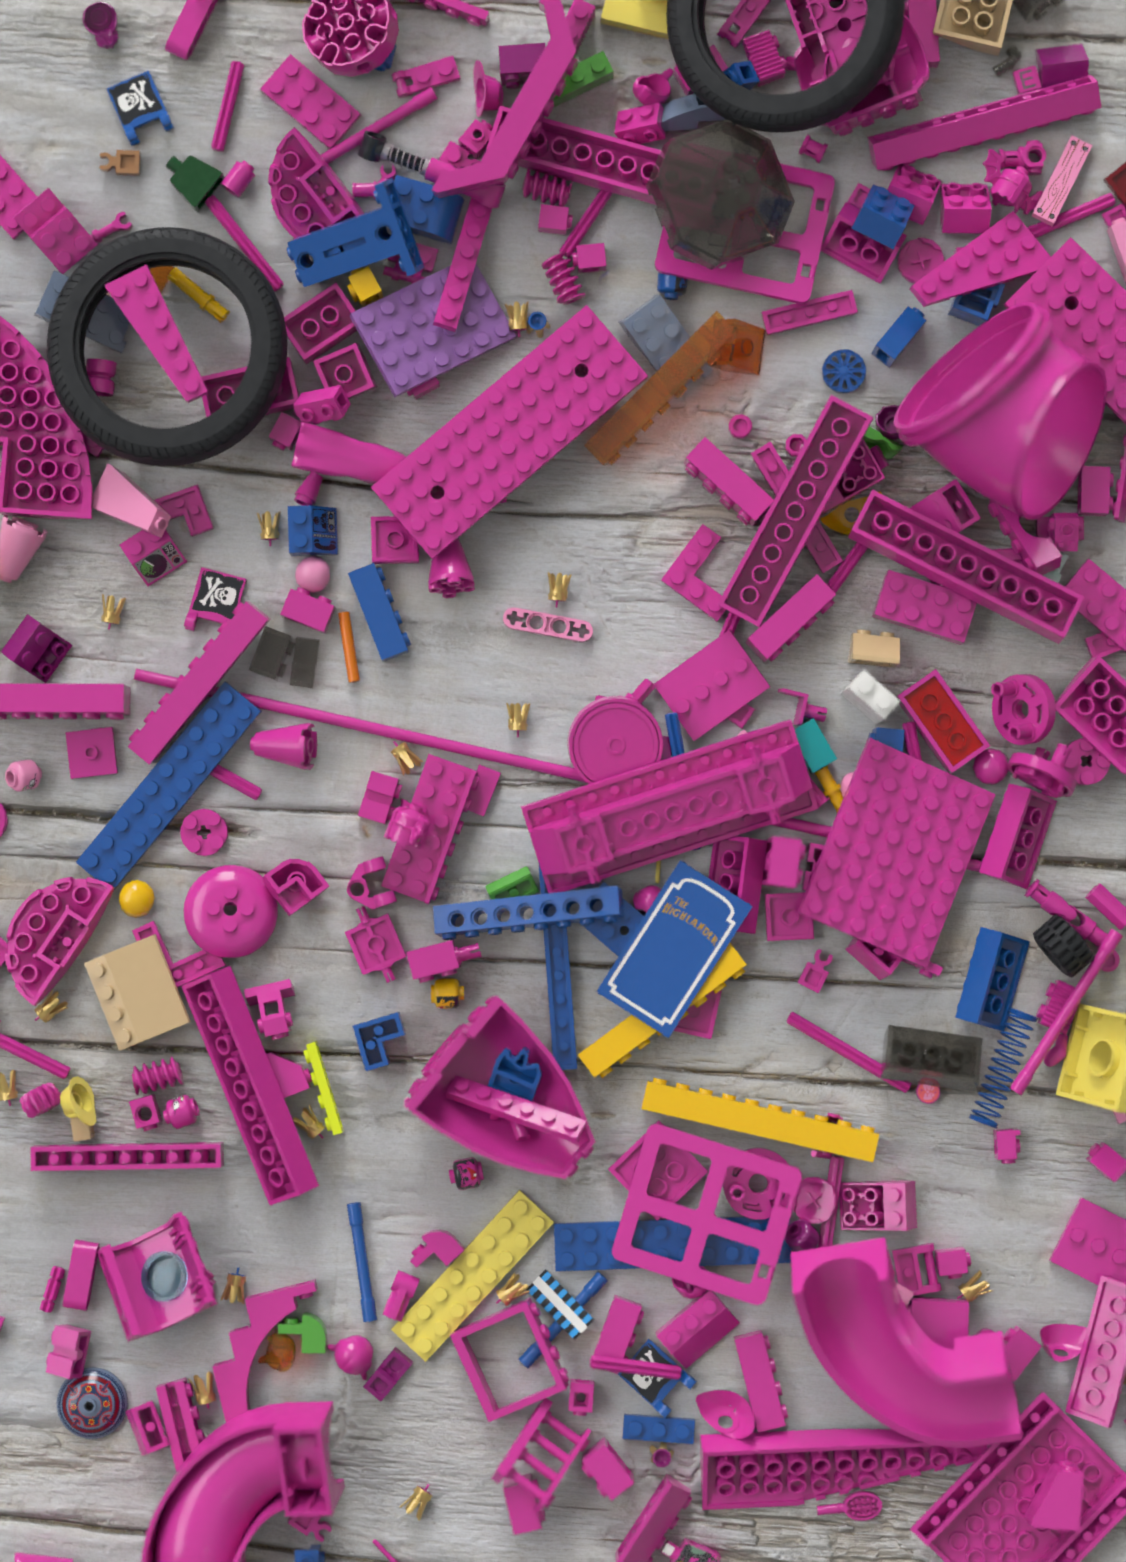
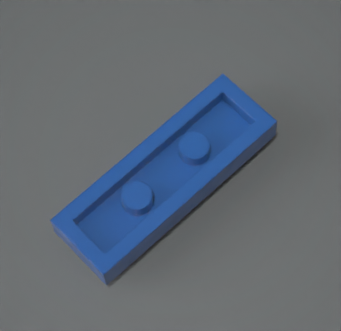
M624 1414L622 1439L693 1444L695 1419Z

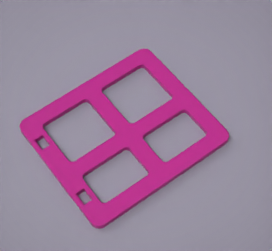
M685 144L682 146L680 156L745 174L746 179L738 210L740 214H737V219L725 218L726 220L718 218L719 220H717L712 215V219L707 220L667 208L655 260V269L659 273L673 275L793 303L804 304L808 302L812 292L834 190V178L830 174L781 163L777 164L776 162L773 163L763 159L760 161L758 158L749 156L745 158L744 155L699 145ZM763 177L776 181L781 180V182L785 180V183L813 189L814 194L804 234H796L769 227L764 229L766 227L756 225L755 228L752 217L754 218V209H756ZM817 200L825 201L823 211L815 210ZM750 212H753L752 217H749ZM741 215L745 216L744 220L740 219ZM687 227L705 232L715 230L717 233L714 234L731 236V246L735 247H730L726 267L721 269L676 259L674 257V250L679 229ZM752 241L798 252L800 258L794 283L789 284L743 273L742 267L746 254L744 250L747 249V242ZM803 265L811 267L809 278L801 276Z
M652 1124L647 1129L613 1244L612 1255L616 1260L754 1305H761L767 1299L801 1184L802 1173L797 1167L661 1124ZM661 1144H667L711 1159L710 1170L698 1209H691L648 1194V1186ZM730 1165L777 1179L780 1182L766 1231L750 1228L715 1215L727 1169ZM783 1193L791 1195L787 1208L779 1206ZM641 1212H647L691 1228L690 1238L681 1262L635 1248L632 1245ZM709 1234H715L759 1249L760 1253L751 1283L746 1284L700 1268V1261ZM762 1264L770 1266L766 1278L758 1276Z

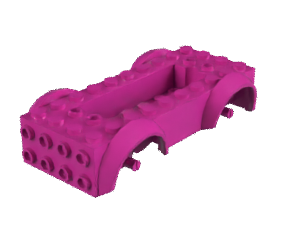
M785 0L801 44L794 54L795 69L801 91L827 79L850 56L862 33L866 17L867 0H843L839 8H832L830 5L831 0ZM905 14L897 50L881 80L854 108L822 125L829 127L835 135H848L853 132V128L858 126L862 128L874 124V120L878 118H891L897 114L896 111L904 108L906 110L914 109L919 106V102L923 101L920 91L930 77L929 63L921 39ZM843 18H848L851 21V28L845 32L840 31L838 28L839 21Z

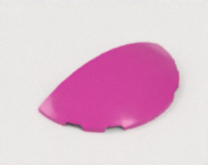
M295 127L290 130L276 148V155L273 163L270 165L268 177L274 212L287 232L293 238H297L363 214L364 212L322 156Z
M89 877L87 879L62 878L55 880L52 885L44 889H37L18 908L6 935L8 945L5 960L7 970L11 973L16 984V989L33 1006H36L55 987L81 953L109 903L114 891L113 886Z

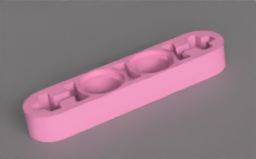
M509 608L503 615L504 624L513 630L577 642H586L593 634L591 624L584 620L520 608ZM513 612H516L518 618L524 619L523 614H529L526 619V628L521 627L523 622L516 621L515 625L510 624L507 616H511ZM538 616L542 618L543 626L540 629H533L530 626L532 617ZM556 621H563L566 624V630L561 634L553 630V624ZM570 622L575 623L573 628L580 629L581 625H585L589 634H585L584 638H581L578 632L572 631V636H568Z

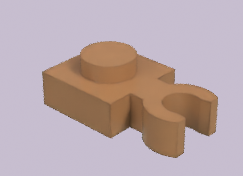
M116 150V156H111L107 152L100 153L101 159L109 160L107 165H99L101 171L109 172L116 168V175L140 176V151Z

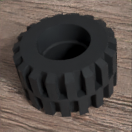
M1053 915L1033 933L1034 940L1044 954L1062 973L1071 978L1094 960L1093 952L1084 939L1066 920L1058 915Z

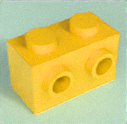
M369 266L351 271V275L348 276L350 284L347 285V288L354 302L359 301L363 308L384 298L382 290Z

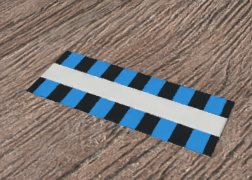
M546 1269L526 1289L530 1291L531 1296L574 1340L594 1321Z

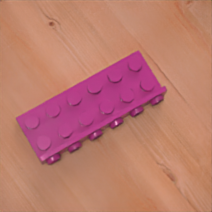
M428 754L411 803L418 804L424 808L422 812L430 818L431 824L424 837L421 849L415 848V845L412 844L411 846L405 845L403 847L400 846L399 842L396 843L381 884L382 887L423 901L426 904H430L431 900L436 901L440 890L436 885L439 878L443 879L448 866L444 865L447 856L451 857L456 844L452 841L455 834L459 835L463 827L464 821L460 819L463 811L467 813L472 799L468 797L471 789L476 790L480 779V777L476 776L478 771Z

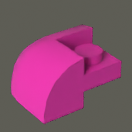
M290 858L283 861L263 876L266 888L273 898H276L289 917L329 887L316 867L309 861L306 862L301 859Z

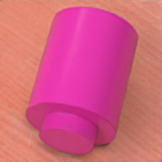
M244 160L242 163L237 161L220 183L221 186L239 198L256 176L253 173L254 168Z

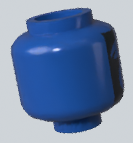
M658 272L657 291L664 295V299L678 300V296L684 295L687 291L688 279Z

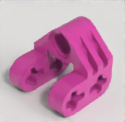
M383 856L358 864L347 886L349 897L372 910L397 902L394 890L369 898L370 892L366 880L362 878L364 875L386 869ZM355 883H361L364 886V893L360 896H354L351 893V886Z

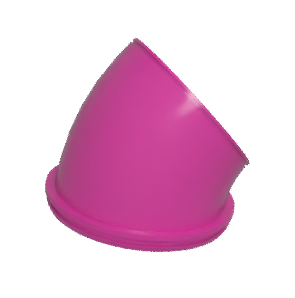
M1025 302L1012 306L993 316L971 331L939 358L905 396L895 414L894 425L899 438L905 445H920L946 470L978 493L1024 518L1035 520L1049 513L1062 500L1087 461L1102 422L1107 396V381L1105 372L1099 364L1075 352L1050 330L1052 317L1045 309H1041L1039 305Z

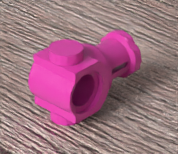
M1039 140L1027 141L1026 146L1018 147V150H998V154L1002 156L1000 170H1003L1004 167L1021 166L1029 172L1030 176L1042 174L1046 151ZM1029 154L1038 155L1039 162H1032L1029 159Z

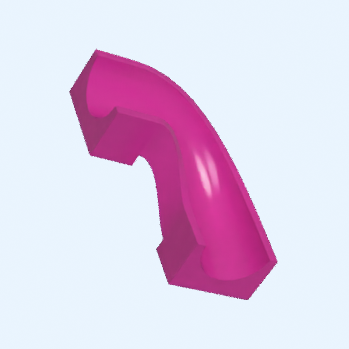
M885 1237L791 1252L793 1297L807 1341L833 1381L866 1413L902 1435L936 1446L953 1448L976 1447L1023 1440L1018 1396L1002 1331L954 1338L955 1349L941 1347L932 1341L918 1326L898 1291Z
M333 1401L269 1404L242 1413L214 1430L191 1452L173 1477L148 1527L141 1562H246V1548L250 1538L274 1514L285 1510L286 1517L332 1516L345 1488L344 1478H334L330 1463L329 1434L334 1411Z

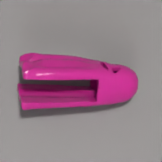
M301 422L291 466L327 476L351 477L369 484H375L404 460L406 456L376 443L362 442L331 429Z

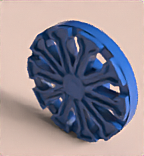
M840 349L831 353L824 361L822 367V377L825 384L837 393L855 391L861 386L866 375L864 360L859 354L848 349ZM841 354H846L844 362L842 360ZM835 356L837 358L838 363L834 362L832 360V357ZM850 356L855 357V360L849 364ZM857 363L861 365V368H852ZM829 364L835 369H827L826 366ZM853 373H861L862 376L859 378ZM828 374H834V375H835V376H833L831 379H828V378H827V375H828ZM850 378L857 383L855 386L852 385ZM838 379V386H833V383ZM844 381L847 384V389H843L842 387Z

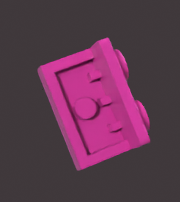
M658 102L618 111L615 135L619 139L637 144L665 139L666 133L661 127L663 106Z

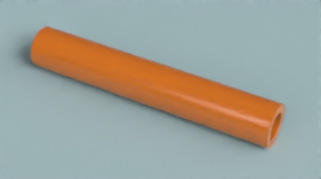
M350 612L338 613L348 683L358 682L360 678Z

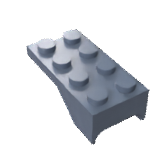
M55 270L53 271L34 316L47 322L50 321L54 304L68 280V276ZM106 294L95 309L87 328L86 337L122 353L127 343L123 341L130 322L111 296Z
M653 295L649 301L618 322L633 344L650 362L675 399L686 392L684 388L701 375L705 378L713 372L709 363L661 295Z

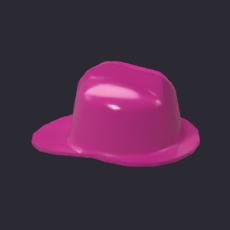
M479 60L475 61L473 81L476 96V115L480 117L483 111L499 110L500 105L503 106L504 92L500 82L494 77L485 75L482 63Z

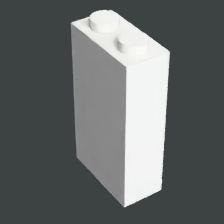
M865 670L860 672L841 693L842 696L874 724L884 720L900 702Z

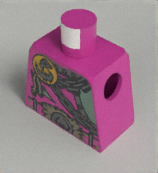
M684 1538L679 1547L667 1540L660 1551L671 1559L669 1562H719L721 1559L718 1551L688 1538Z

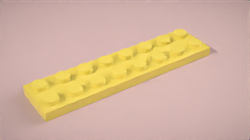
M519 1190L404 1314L402 1321H398L391 1330L426 1362L551 1227L554 1221Z

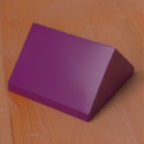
M1083 44L1035 50L1042 88L1089 75V58Z

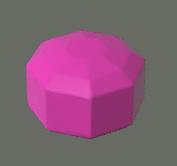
M792 434L786 439V452L791 457H798L807 439L802 434Z

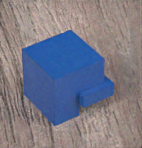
M1005 284L983 290H975L966 295L955 296L948 315L980 326L988 320L992 307L996 308L998 306Z

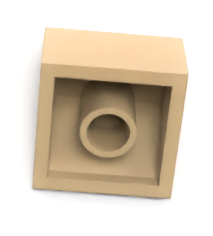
M857 630V633L851 634L848 663L895 668L900 664V638L894 637V633L880 632V636L871 635L869 630Z

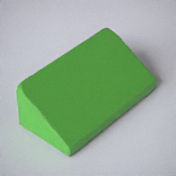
M527 866L485 886L491 900L529 896L539 892Z

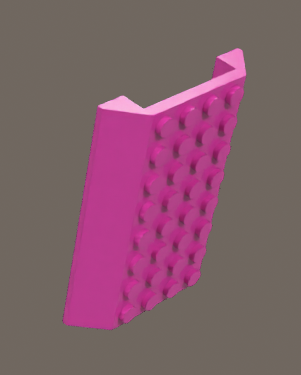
M1042 1391L1020 1414L1023 1440L991 1444L919 1518L910 1530L944 1562H1080L1126 1515V1473ZM1059 1460L1073 1461L1074 1465H1077L1084 1473L1080 1531L1031 1527L1025 1519V1513L1052 1463H1059Z

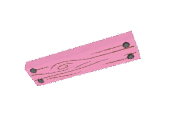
M1071 135L1032 217L1053 226L1092 147L1091 144Z

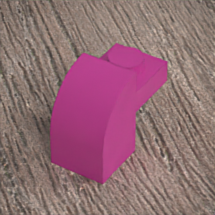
M441 1229L431 1230L422 1235L421 1238L426 1245L423 1246L421 1243L411 1252L413 1257L410 1262L417 1268L434 1252L447 1266L464 1251L465 1247L450 1232Z

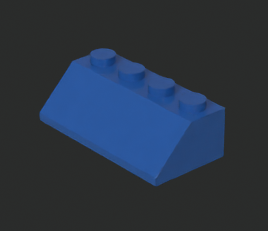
M980 927L955 1018L1005 1031L1006 1027L1003 1023L1008 1021L1007 1014H1010L1008 1010L1012 1007L1030 941Z

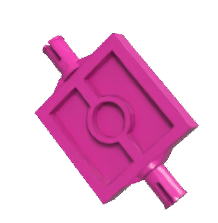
M362 906L361 910L360 908L355 909L361 923L355 928L346 931L345 934L362 974L365 975L372 971L382 970L386 983L391 982L390 978L392 981L396 978L390 966L407 956L389 914L379 918H369L365 906Z

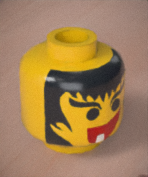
M456 978L437 979L435 984L431 985V1003H435V1006L439 1009L457 1008L460 1000H464V986H459V981Z

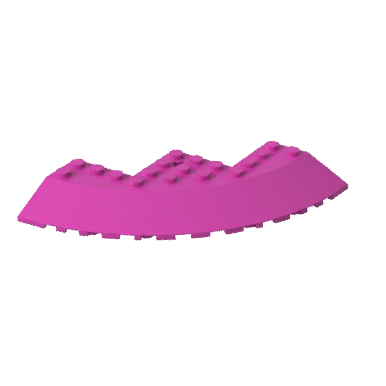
M0 316V445L3 446L0 474V514L46 519H92V481L83 433L62 407L54 390L47 362L13 325Z

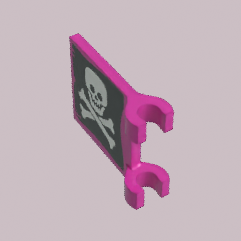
M201 567L191 605L184 622L185 629L195 631L197 618L221 624L226 620L230 622L235 616L232 613L233 610L241 602L246 579Z

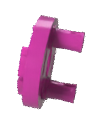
M1017 674L1006 678L1002 682L992 684L991 692L994 695L992 701L993 720L997 730L1007 741L1017 745H1028L1040 742L1049 734L1055 722L1056 704L1052 691L1041 678L1032 674ZM1024 702L1027 703L1029 708L1027 717L1022 712Z
M1058 743L1051 761L1047 760L1050 752L1046 751L1045 753L1046 749L1036 747L1034 755L1021 752L1012 754L1007 768L1013 774L1012 777L1014 779L1018 778L1026 784L1041 790V794L1054 798L1072 796L1077 786V780L1064 768L1072 751L1070 747L1067 748L1066 745Z
M750 1148L744 1150L788 1164L779 1154L770 1149ZM730 1165L723 1183V1191L731 1207L742 1216L750 1219L761 1220L770 1218L780 1182L777 1179L765 1176L767 1179L766 1188L761 1192H754L749 1187V1180L758 1173L742 1169L738 1173L741 1168ZM785 1193L779 1206L786 1207L791 1195Z

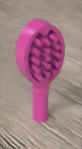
M856 1491L849 1494L843 1503L816 1506L817 1515L845 1513L853 1520L865 1521L874 1518L881 1512L882 1502L873 1492Z

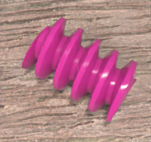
M528 168L522 186L523 196L528 198L530 193H532L534 201L541 196L542 203H546L550 198V205H555L559 201V206L564 207L568 202L573 181L569 186H566V179L563 178L560 184H558L557 176H554L549 181L548 173H545L540 178L538 170L532 176L530 168Z
M567 252L554 255L542 264V268L548 270L545 273L546 277L552 278L549 284L555 287L553 294L559 295L556 299L557 303L563 305L571 304L586 296L585 293L577 292L582 287L581 284L574 285L578 276H570L575 268H567L566 265L571 262V259H563Z
M173 1056L170 1057V1064L168 1065L164 1059H161L159 1067L155 1061H152L151 1069H148L145 1063L142 1065V1071H139L136 1065L133 1066L132 1080L137 1096L140 1089L144 1094H147L149 1086L154 1092L157 1091L158 1084L162 1089L167 1088V1082L171 1087H175L176 1079L181 1085L184 1084L180 1064L175 1061Z

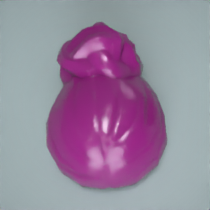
M105 2L89 5L83 12L82 22L84 27L90 34L95 36L97 46L113 49L119 39L116 29L118 20L115 9Z

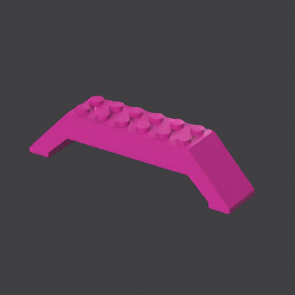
M539 0V10L545 13L550 40L480 163L450 172L443 169L432 188L434 196L443 198L506 183L509 178L513 179L519 169V159H525L531 148L529 143L531 138H537L543 127L541 122L543 117H549L555 106L553 101L555 96H561L566 87L565 79L567 75L572 76L578 66L576 49L561 0Z

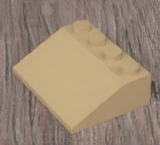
M940 0L933 34L972 50L999 56L1013 0Z
M156 934L84 963L119 1051L191 1022Z

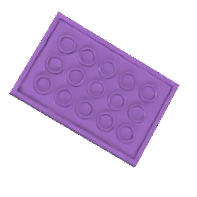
M477 264L474 268L455 332L433 325L450 266L350 314L353 324L394 398L516 338L514 330L510 331L509 322Z

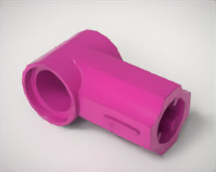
M398 1270L390 1289L392 1292L384 1307L383 1315L393 1320L402 1321L410 1298H413L420 1278Z

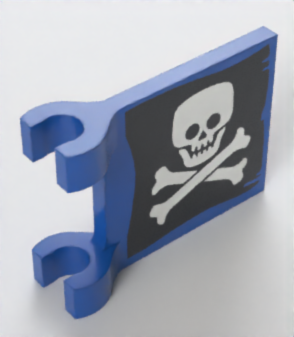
M149 70L106 88L131 146L140 143L135 129L154 120L160 119L166 132L174 128Z
M650 1339L631 1358V1360L678 1365ZM683 1369L680 1379L618 1373L625 1382L650 1403L664 1418L672 1409L662 1400L673 1387L681 1381L686 1387L691 1389L697 1382Z

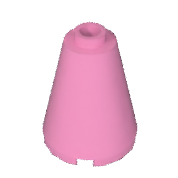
M8 515L3 516L0 529V580L11 583L12 580H18L48 534L47 530L43 528V531L40 532L37 530L38 525L15 516L12 517V520H8Z

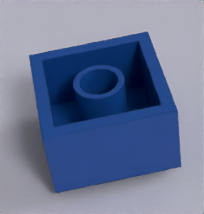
M873 184L859 210L852 229L894 249L915 205L903 197L890 193L886 188Z

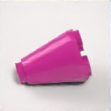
M459 538L431 561L428 578L430 593L443 594V598H454L457 596L456 593L475 590L474 577Z

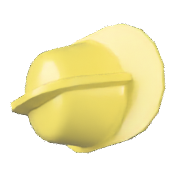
M73 1077L69 1081V1086L60 1095V1104L63 1112L69 1118L78 1117L84 1124L93 1126L96 1123V1112L92 1089L83 1078Z

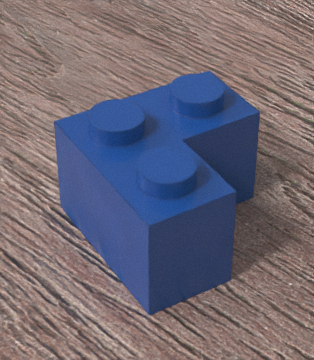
M400 1012L353 1025L365 1070L369 1071L390 1064L384 1041L406 1034Z

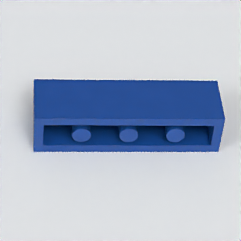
M372 563L349 572L348 575L381 660L385 662L408 653L407 646H410L411 643L407 633H402L399 625L403 622L398 610L393 612L390 603L394 602L390 589H384L382 581L386 579L382 568H376V565Z

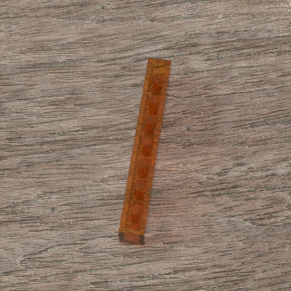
M716 311L584 446L603 466H607L609 463L612 466L621 457L619 452L625 446L629 449L638 440L636 435L641 430L646 432L654 424L652 419L658 413L663 415L671 407L669 402L674 397L680 398L687 390L685 386L691 380L695 382L704 373L702 369L707 363L712 365L721 356L718 352L724 346L729 348L738 339L735 336L738 331L720 312Z

